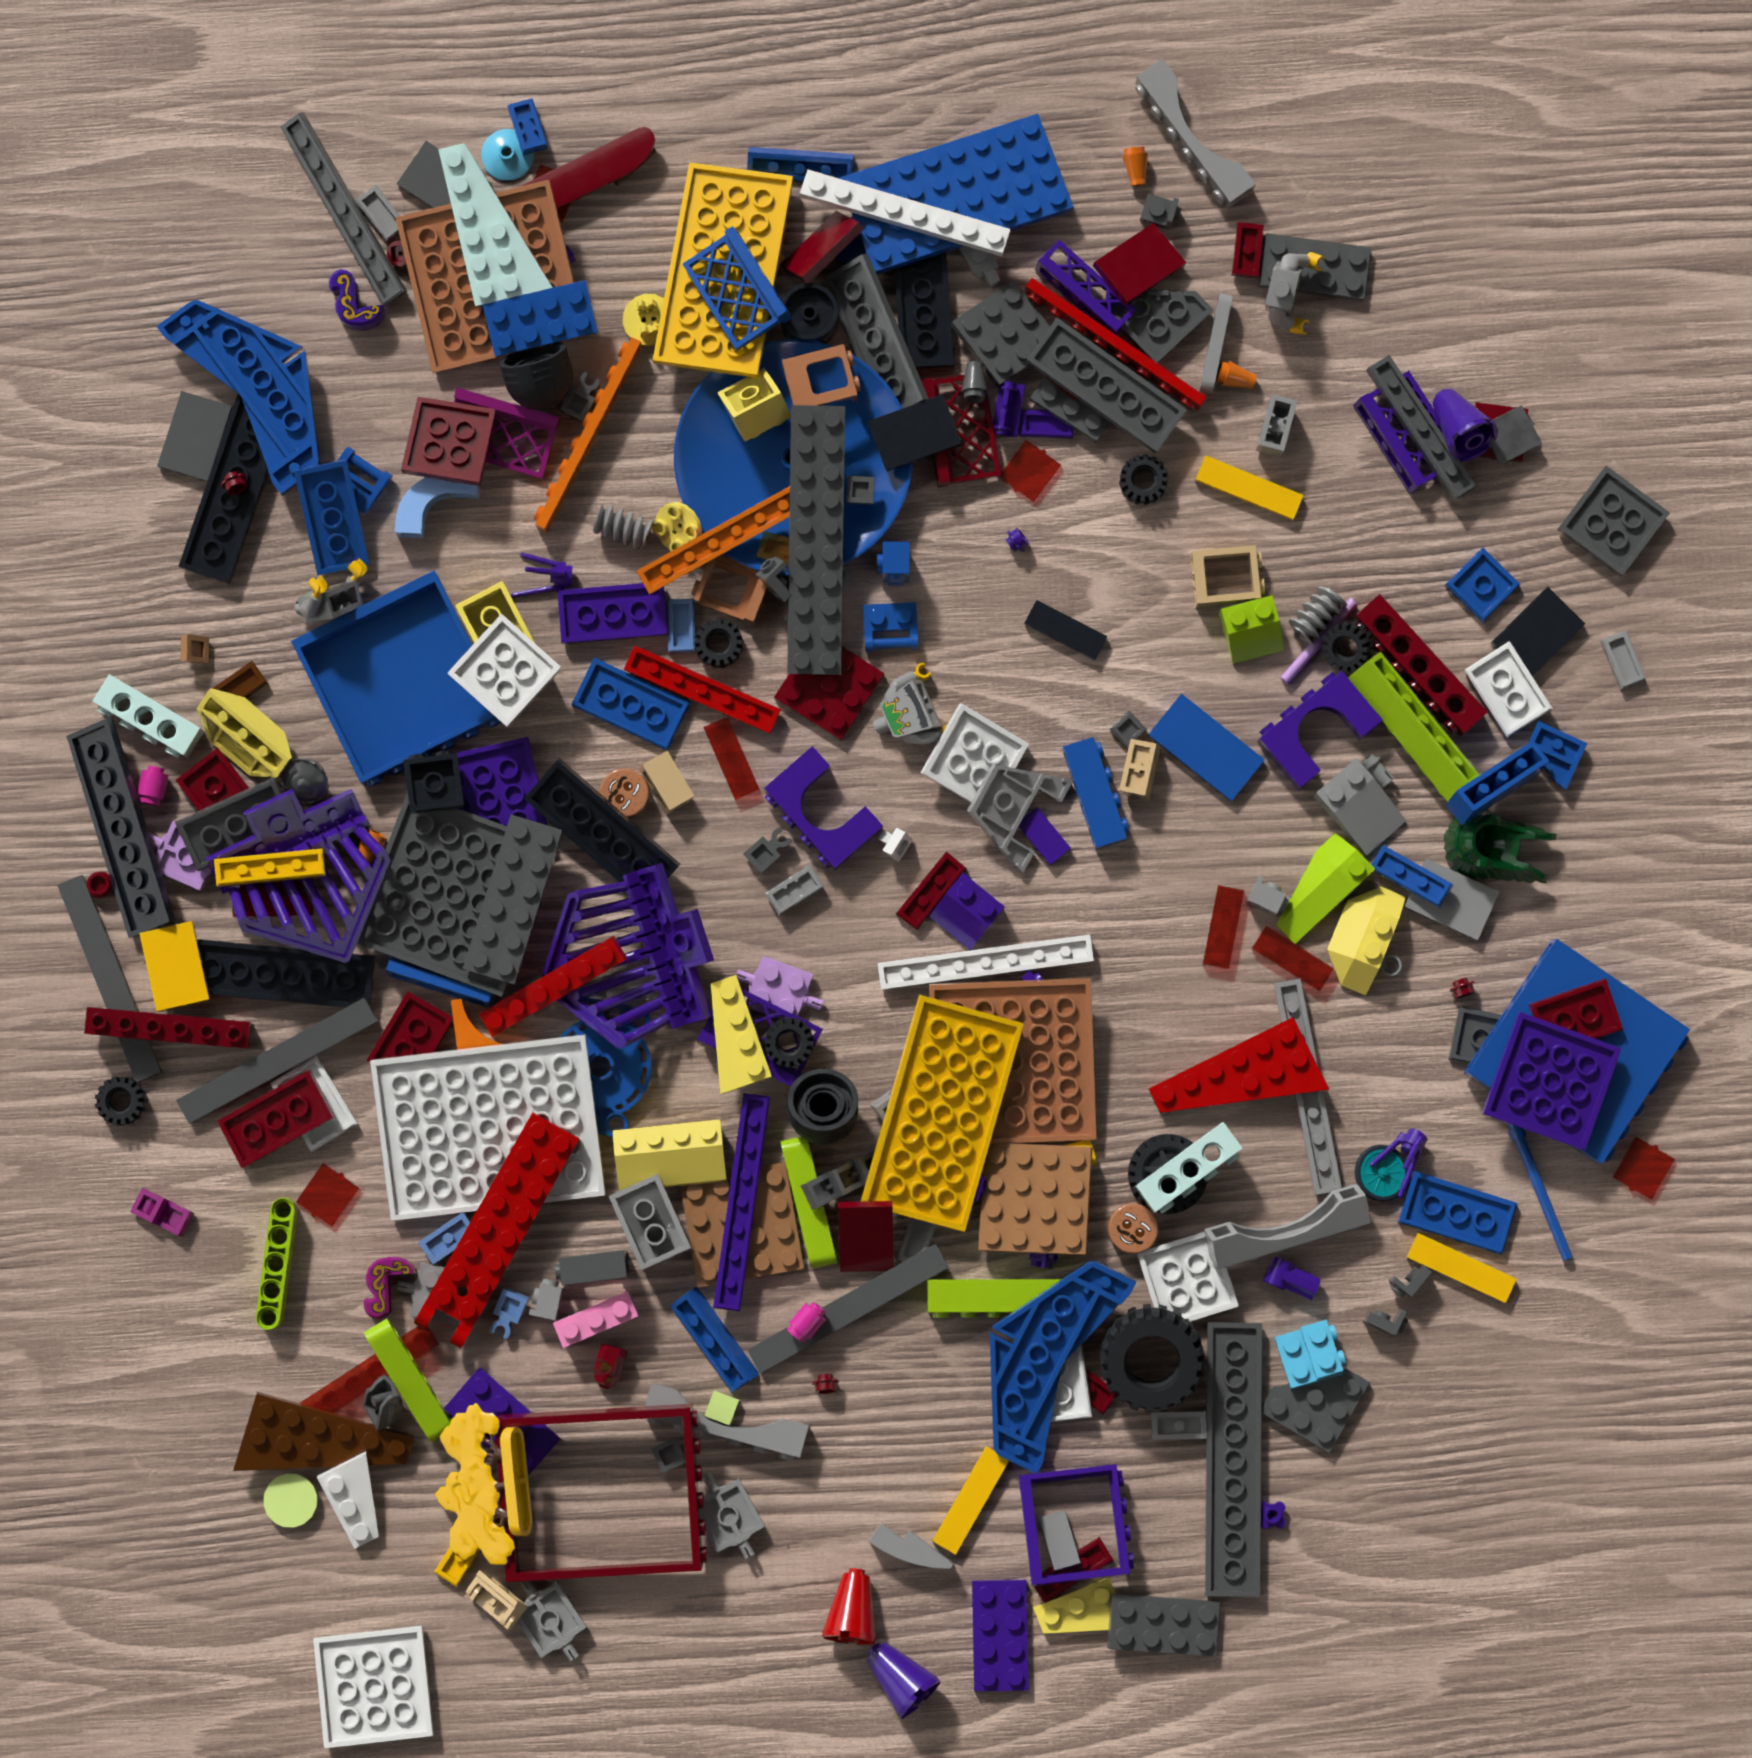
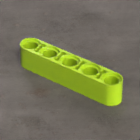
M801 1136L780 1141L811 1270L838 1264L824 1205L812 1210L801 1188L802 1184L817 1177L809 1142Z
M289 1198L276 1199L270 1208L256 1310V1322L260 1328L265 1330L280 1327L284 1320L298 1219L297 1203ZM284 1202L288 1203L291 1207L290 1214L285 1218L281 1217L278 1213L279 1206ZM280 1229L287 1233V1240L282 1245L278 1244L274 1237L275 1233ZM276 1256L281 1257L284 1263L283 1268L278 1272L274 1271L271 1267V1261ZM272 1283H276L280 1288V1293L276 1298H271L267 1293V1288ZM268 1310H272L276 1314V1321L271 1326L267 1325L263 1318L264 1313Z
M387 1318L365 1331V1337L431 1443H434L440 1439V1435L445 1427L450 1425L451 1418L395 1327Z

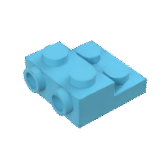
M1327 1320L1301 1327L1300 1330L1274 1337L1290 1390L1343 1375L1342 1367L1347 1366L1343 1351L1336 1350L1334 1341L1338 1340L1337 1332L1334 1325H1328Z

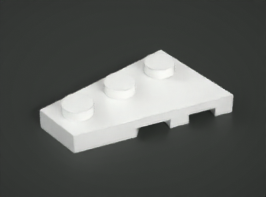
M365 1451L317 1476L354 1549L379 1537L367 1452Z

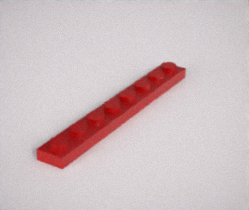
M1030 279L1026 285L1025 293L1028 294L1027 298L1036 305L1043 304L1050 309L1048 312L1053 317L1060 320L1065 319L1071 323L1070 327L1081 335L1085 333L1093 338L1092 342L1102 350L1107 348L1115 353L1114 358L1124 365L1129 363L1134 366L1136 373L1146 380H1149V378L1153 379L1158 383L1157 387L1168 395L1173 393L1179 397V402L1186 408L1200 410L1206 400L1205 395L1035 279Z

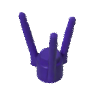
M520 553L522 558L552 566L551 569L525 567V571L550 575V583H555V585L514 592L511 594L512 598L565 590V586L571 587L573 566L566 565V562H556L539 556Z
M1410 1128L1406 1134L1400 1132L1396 1140L1370 1163V1167H1374L1399 1144H1402L1401 1150L1408 1157L1403 1166V1169L1407 1170L1398 1193L1399 1198L1403 1197L1417 1161L1424 1150L1423 1147L1428 1141L1425 1134L1414 1128Z

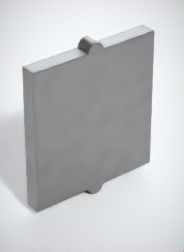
M1522 405L1492 420L1498 428V437L1496 441L1492 438L1488 446L1490 447L1489 449L1492 448L1500 465L1542 444L1533 427L1535 423L1530 421Z

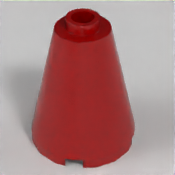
M849 1568V1573H843L822 1630L823 1639L844 1644L857 1642V1645H875L876 1632L870 1576L865 1575V1570Z

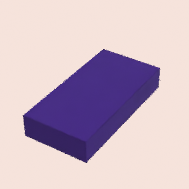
M1022 409L1020 437L1073 439V428L1055 418L1048 411Z
M1038 807L1026 815L1018 826L1049 865L1053 864L1071 849Z

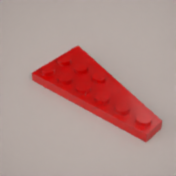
M1294 1017L1148 1088L1160 1113L1330 1090Z

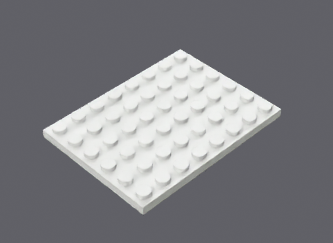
M586 1034L370 1061L391 1221L477 1211L532 1112L580 1138L544 1203L606 1195Z

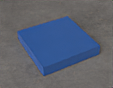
M1482 547L1444 586L1483 622L1521 584Z

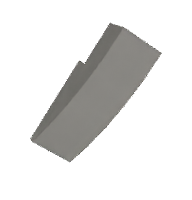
M881 1522L868 1539V1542L880 1550L906 1562L942 1569H950L953 1566V1562L910 1530L902 1538Z

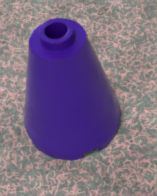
M1443 389L1435 395L1432 403L1452 457L1455 460L1461 458L1463 461H1469L1485 453L1490 448L1488 443L1492 438L1496 441L1498 437L1496 424L1454 389Z
M878 1642L867 1652L869 1655L867 1663L897 1715L902 1719L918 1709L917 1705L923 1700L926 1701L941 1683L936 1675L887 1642L882 1645Z

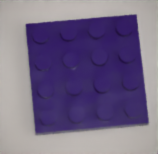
M528 737L457 753L464 808L458 809L504 826L508 825L510 815L548 826L547 819L524 799L538 782Z
M1518 1011L1482 1114L1585 1150L1622 1048Z

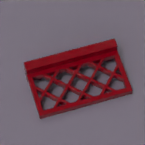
M965 375L934 380L933 378L922 379V384L929 399L940 395L939 386L949 384L957 390L950 401L945 399L948 408H951L961 416L955 425L956 429L964 418L977 427L969 438L957 430L958 436L966 442L958 453L953 449H949L932 455L937 488L947 487L949 484L1001 477L988 394L985 396L983 403H971L965 412L952 404L958 394L961 393L963 383L960 387L955 383L963 382ZM974 404L981 407L985 412V417L980 424L967 415ZM985 421L987 424V429L984 426H982ZM979 429L989 436V443L985 449L972 441ZM968 444L981 453L974 464L961 456ZM989 447L991 448L992 455L987 452ZM950 454H952L953 456H955V458L953 459L952 462H951ZM983 455L993 461L994 471L983 472L976 467ZM957 459L970 467L964 476L954 477L952 466ZM972 470L977 472V474L969 475L972 472Z

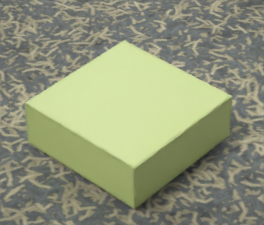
M714 1390L704 1416L730 1426L739 1399Z

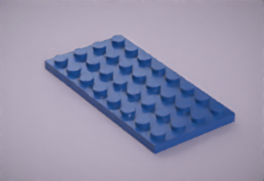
M1039 114L839 177V179L1002 226L1010 229V231L1071 212L1074 208ZM851 212L852 218L858 221L864 228L859 237L865 253L870 257L876 274L964 247V245Z

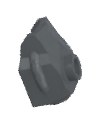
M384 1375L378 1378L370 1388L366 1389L363 1407L378 1431L391 1426L401 1418L403 1403L396 1391L395 1384Z

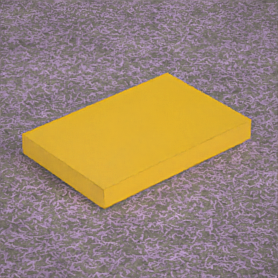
M193 921L139 933L156 1012L210 1000Z

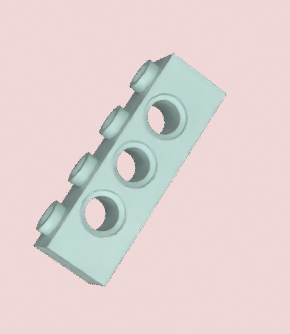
M110 674L93 699V702L99 706L97 708L98 712L108 718H111L114 714L122 719L119 723L120 725L132 732L135 728L144 732L142 738L154 745L158 741L167 746L165 751L178 759L181 755L189 758L204 733V730ZM129 699L131 703L129 709L124 712L119 711L120 701ZM152 712V722L148 725H142L141 718L143 714ZM168 726H175L176 734L172 738H165L164 730Z
M1222 1122L1134 1187L1153 1213L1159 1210L1163 1214L1175 1205L1172 1200L1181 1194L1183 1198L1197 1189L1194 1184L1203 1178L1206 1182L1219 1173L1216 1168L1223 1162L1228 1166L1240 1157L1238 1151L1243 1148L1225 1123ZM1208 1146H1214L1219 1151V1157L1214 1162L1207 1160L1205 1157V1149ZM1186 1162H1192L1197 1167V1173L1192 1178L1185 1176L1183 1173V1166ZM1165 1178H1171L1175 1182V1190L1170 1194L1163 1192L1161 1189V1182Z

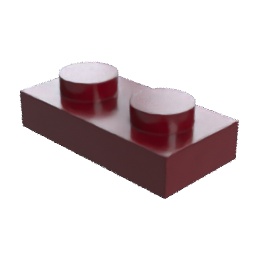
M1237 222L1231 276L1258 279L1264 225Z

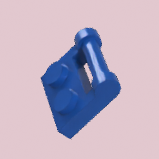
M348 446L337 461L346 459L347 463H351L377 480L373 487L350 472L357 509L367 515L384 488L392 480L393 475L387 471L382 472L356 455V451Z
M916 602L863 605L865 653L873 652L875 649L910 648L911 650H919ZM910 631V637L873 639L872 632Z

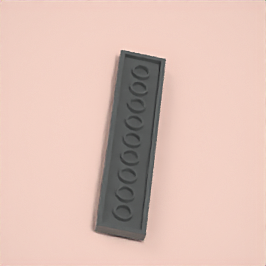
M791 405L788 591L792 595L788 598L787 674L841 675L845 406Z
M1207 1322L1205 1596L1260 1597L1262 1323Z

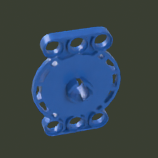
M589 997L581 999L583 1002H589L592 1005L603 1001ZM622 1004L615 1008L622 1015L637 1007ZM605 1011L599 1013L602 1017L605 1018ZM649 1014L645 1015V1024L651 1022V1018ZM579 1019L580 1021L569 1027L561 1037H566L573 1030L576 1033L574 1036L586 1034L595 1111L598 1117V1134L613 1137V1132L609 1128L610 1121L613 1118H621L624 1122L623 1129H629V1122L622 1113L630 1110L638 1103L648 1088L652 1073L650 1051L643 1038L618 1049ZM630 1022L618 1029L626 1035L638 1028L634 1027ZM584 1024L587 1028L581 1031L578 1027ZM641 1044L646 1052L647 1061L645 1062L642 1061V1056L638 1049V1046ZM605 1057L610 1062L611 1071L603 1077H596L591 1070L592 1062L596 1058ZM647 1067V1077L644 1085H642L640 1081L643 1068ZM637 1088L641 1091L638 1096L628 1104L627 1100L634 1094ZM622 1104L624 1108L618 1110L616 1106Z

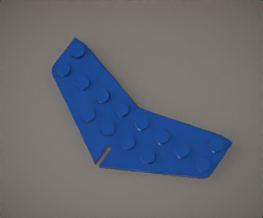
M199 300L187 303L156 326L165 339L242 397L271 480L282 496L297 486L294 470L320 465L306 351L304 350L287 364H283L302 350V346Z
M1089 1261L992 1326L993 1329L1014 1339L1013 1342H1010L989 1331L993 1446L998 1455L1033 1473H1038L1044 1460L1060 1372L1064 1362L1119 1304L1121 1305L1131 1294L1136 1284L1135 1280L1097 1261Z

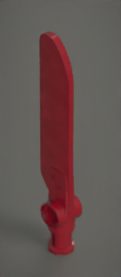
M647 127L637 128L525 183L523 186L550 180L558 210L636 171L646 162L653 151L656 141L655 136Z

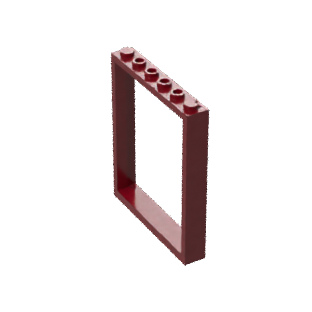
M693 1403L498 1415L497 1418L499 1419L500 1426L496 1434V1445L499 1449H501V1433L510 1426L683 1416L692 1548L691 1561L519 1570L517 1536L510 1532L507 1520L504 1524V1529L513 1540L515 1549L507 1557V1564L504 1565L505 1582L701 1571L703 1563H707L708 1559L707 1546H702L701 1537L706 1536L705 1519H700V1509L704 1508L703 1492H698V1482L702 1481V1466L697 1465L696 1454H700L701 1448L700 1438H695L694 1427H699L698 1411H693ZM497 1459L499 1482H504L502 1460ZM502 1489L500 1492V1508L507 1511L505 1489Z

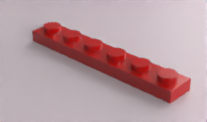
M635 645L624 668V671L768 734H771L781 712V709Z
M612 936L479 1013L493 1037L628 958L615 936Z

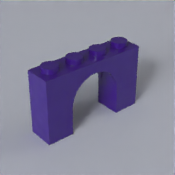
M1343 671L1337 675L1334 672L1330 673L1321 681L1323 686L1318 691L1309 690L1300 698L1303 702L1297 708L1291 705L1280 714L1282 718L1280 722L1275 726L1270 722L1259 732L1262 736L1257 742L1297 790L1321 771L1299 742L1298 728L1304 716L1317 710L1333 712L1345 722L1359 740L1383 721Z
M812 746L764 788L767 793L764 798L774 809L778 806L785 813L782 816L783 820L791 829L796 826L800 830L802 835L799 838L809 849L813 846L820 853L817 856L819 861L827 869L831 866L836 870L883 829V825L866 806L843 826L833 830L816 828L806 820L801 809L803 796L810 786L830 770V765Z

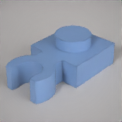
M507 1287L503 1288L493 1314L500 1316V1318L491 1325L490 1332L495 1333L498 1326H503L505 1328L503 1338L507 1339L513 1330L511 1322L516 1324L520 1322L529 1297Z

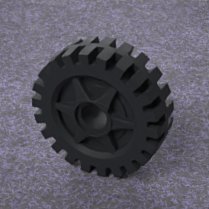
M1161 1134L1147 1139L1135 1150L1128 1167V1181L1134 1196L1143 1206L1150 1209L1134 1186L1192 1145V1141L1175 1134ZM1186 1162L1183 1166L1184 1175L1189 1178L1194 1177L1197 1173L1196 1165L1192 1162ZM1202 1178L1194 1184L1197 1189L1184 1198L1181 1194L1172 1200L1175 1205L1163 1214H1175L1192 1207L1203 1195L1208 1181L1205 1182ZM1162 1180V1191L1167 1194L1172 1193L1175 1190V1182L1173 1180L1171 1182Z

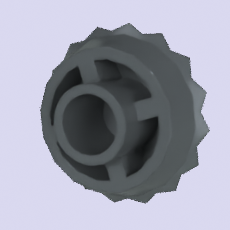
M295 758L289 761L280 775V784L285 788V792L293 789L301 803L309 802L313 804L315 801H321L322 797L327 795V789L329 788L328 777L324 768L315 760Z

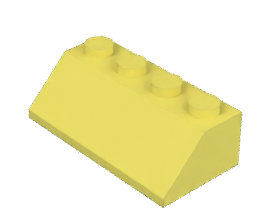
M721 1120L613 1131L619 1191L656 1174L659 1175L664 1188L727 1181Z

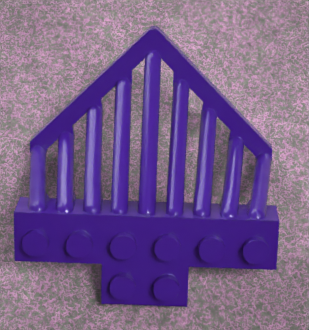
M290 789L244 811L243 813L254 835L205 858L215 881L214 859L312 850L322 847L357 902V906L352 916L324 865L325 877L319 878L346 926L347 931L342 939L312 879H300L332 944L322 941L293 880L281 882L308 937L297 934L275 882H265L263 884L283 929L272 926L256 883L245 884L259 922L247 917L239 891L240 885L219 887L222 894L229 891L235 915L242 931L344 963L349 962L391 861L385 849L364 828L369 822L364 816L353 790L349 789L303 811L293 789ZM349 833H355L376 855L373 867H371L348 836ZM338 840L367 878L363 891L338 854L332 841Z
M663 863L623 875V882L569 893L541 976L547 975L600 944L597 943L565 953L568 943H574L627 927L639 926L640 931L617 937L616 940L621 947L644 941L645 947L625 953L628 959L615 967L646 958L650 959L649 964L575 989L556 1000L618 1049L644 1038L669 1023L672 1029H675L685 1024L712 1017L696 966L714 961L713 954L698 909L681 914L678 913ZM626 892L629 895L627 899L579 910L583 900ZM627 909H632L635 913L634 915L572 932L575 922ZM654 974L656 980L591 1006H588L581 1000L582 998ZM660 990L661 996L613 1019L606 1020L599 1014ZM665 1006L666 1013L629 1034L625 1035L618 1029Z

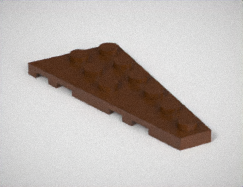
M257 1392L233 1471L336 1467L365 1451L367 1452L368 1465L406 1464L414 1436L388 1428L377 1431L374 1424Z

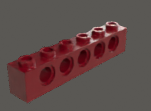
M1381 594L1376 596L1355 615L1353 619L1358 622L1357 626L1363 624L1366 626L1365 632L1370 630L1372 635L1369 637L1374 639L1375 643L1372 646L1375 650L1383 655L1386 654L1392 661L1390 664L1400 676L1404 674L1410 681L1408 683L1409 687L1417 695L1422 694L1428 700L1426 703L1428 708L1435 715L1439 713L1446 720L1444 724L1452 734L1458 733L1461 737L1488 713ZM1380 621L1385 622L1389 627V632L1386 634L1379 633L1376 630V623ZM1402 641L1405 643L1407 652L1403 654L1396 652L1394 642ZM1412 662H1422L1425 666L1424 673L1414 672ZM1431 681H1439L1443 686V691L1441 693L1433 692L1430 689ZM1450 700L1459 702L1461 706L1459 713H1453L1449 710L1448 702Z
M87 1007L84 1034L250 1049L252 1022Z

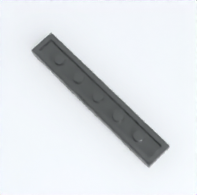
M1388 355L1368 367L1366 372L1452 501L1455 502L1474 490L1477 485L1459 458L1455 460L1449 453L1443 434L1391 356Z

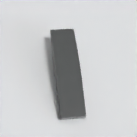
M875 1149L802 1184L801 1188L811 1209H817L865 1185Z

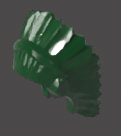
M1488 809L1463 826L1454 816L1453 821L1449 824L1448 830L1444 834L1445 858L1451 863V869L1458 871L1462 875H1468L1471 879H1476L1477 877H1480L1482 880L1492 878L1495 880L1512 881L1514 879L1518 882L1533 883L1537 881L1546 884L1548 875L1534 868L1529 863L1517 861V855L1520 851L1522 838L1556 840L1557 834L1545 832L1542 828L1525 825V823L1516 822L1512 819L1502 818L1498 813L1492 814Z

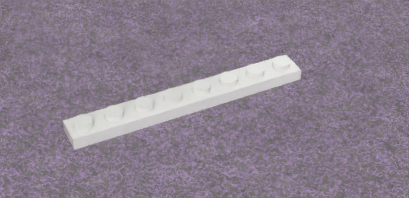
M807 170L800 191V197L1001 257H1003L1010 235V229L811 170Z
M1082 935L877 964L881 990L1088 963L1093 962L1094 958L1090 935Z

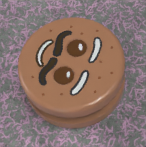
M626 768L614 770L604 778L600 786L599 793L629 819L639 816L648 806L650 800L649 787L643 776L634 770Z
M1123 1205L1113 1212L1108 1221V1236L1118 1250L1129 1254L1141 1253L1148 1250L1156 1241L1158 1222L1152 1211L1143 1205Z

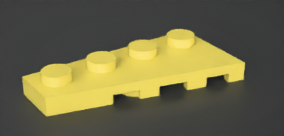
M734 975L711 983L720 1094L722 1095L771 1078L772 1076L737 976Z

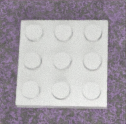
M501 614L447 674L508 728L562 668Z
M960 703L924 765L921 774L971 803L991 765L1016 768L1029 743Z
M1205 1231L1137 1253L1153 1308H1158L1159 1304L1167 1306V1310L1173 1312L1175 1309L1182 1313L1184 1319L1188 1318L1190 1321H1194L1239 1306L1227 1268L1217 1269L1209 1257Z

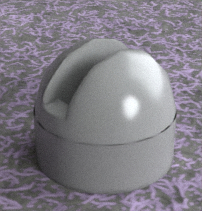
M1394 954L1385 955L1380 965L1381 971L1388 976L1397 975L1402 968L1400 958ZM1390 957L1396 968L1394 971H1391L1386 961Z

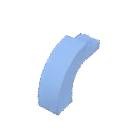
M427 477L421 479L407 491L399 504L395 520V534L397 537L424 538L426 516L435 503L446 498L480 499L479 486Z

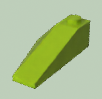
M1335 833L1315 851L1276 926L1295 945L1368 877L1375 868L1356 848Z

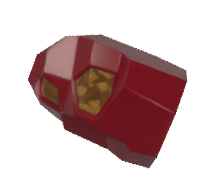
M601 1343L593 1370L594 1379L600 1387L610 1389L616 1385L620 1379L628 1350Z

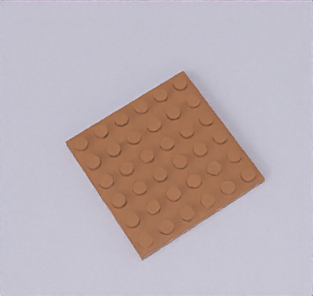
M545 180L496 192L498 199L506 209L553 288L575 283L551 181ZM447 204L395 217L432 373L507 356L495 357L483 306H475L452 205Z
M1091 978L929 984V997L1024 1023L990 1144L1097 1140Z

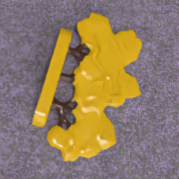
M475 1403L467 1407L466 1413H456L450 1425L445 1427L440 1435V1440L446 1452L461 1464V1469L459 1472H451L446 1479V1486L440 1487L434 1495L444 1510H450L458 1515L454 1525L450 1528V1548L455 1554H458L463 1560H467L476 1553L477 1549H480L490 1564L506 1565L507 1557L515 1549L513 1540L504 1529L506 1521L508 1520L509 1530L514 1536H528L532 1530V1511L524 1436L519 1427L505 1428L501 1433V1449H499L493 1440L494 1435L499 1430V1419L493 1413L483 1412L479 1405ZM484 1434H490L491 1440L485 1438ZM484 1441L491 1445L490 1451H494V1454L485 1452L481 1448V1442ZM487 1457L492 1458L490 1463H486ZM497 1459L502 1460L504 1482H496L491 1474V1467ZM502 1489H505L507 1511L499 1508L497 1504ZM500 1518V1523L494 1524L493 1520Z

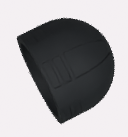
M555 343L533 350L510 354L499 362L508 393L517 403L526 408L542 410L557 405L566 396L572 384V366L566 345L563 343Z
M816 1069L804 1073L795 1080L788 1093L790 1123L798 1135L813 1144L829 1145L845 1138L854 1128L858 1115V1093L854 1084L844 1074L831 1069Z

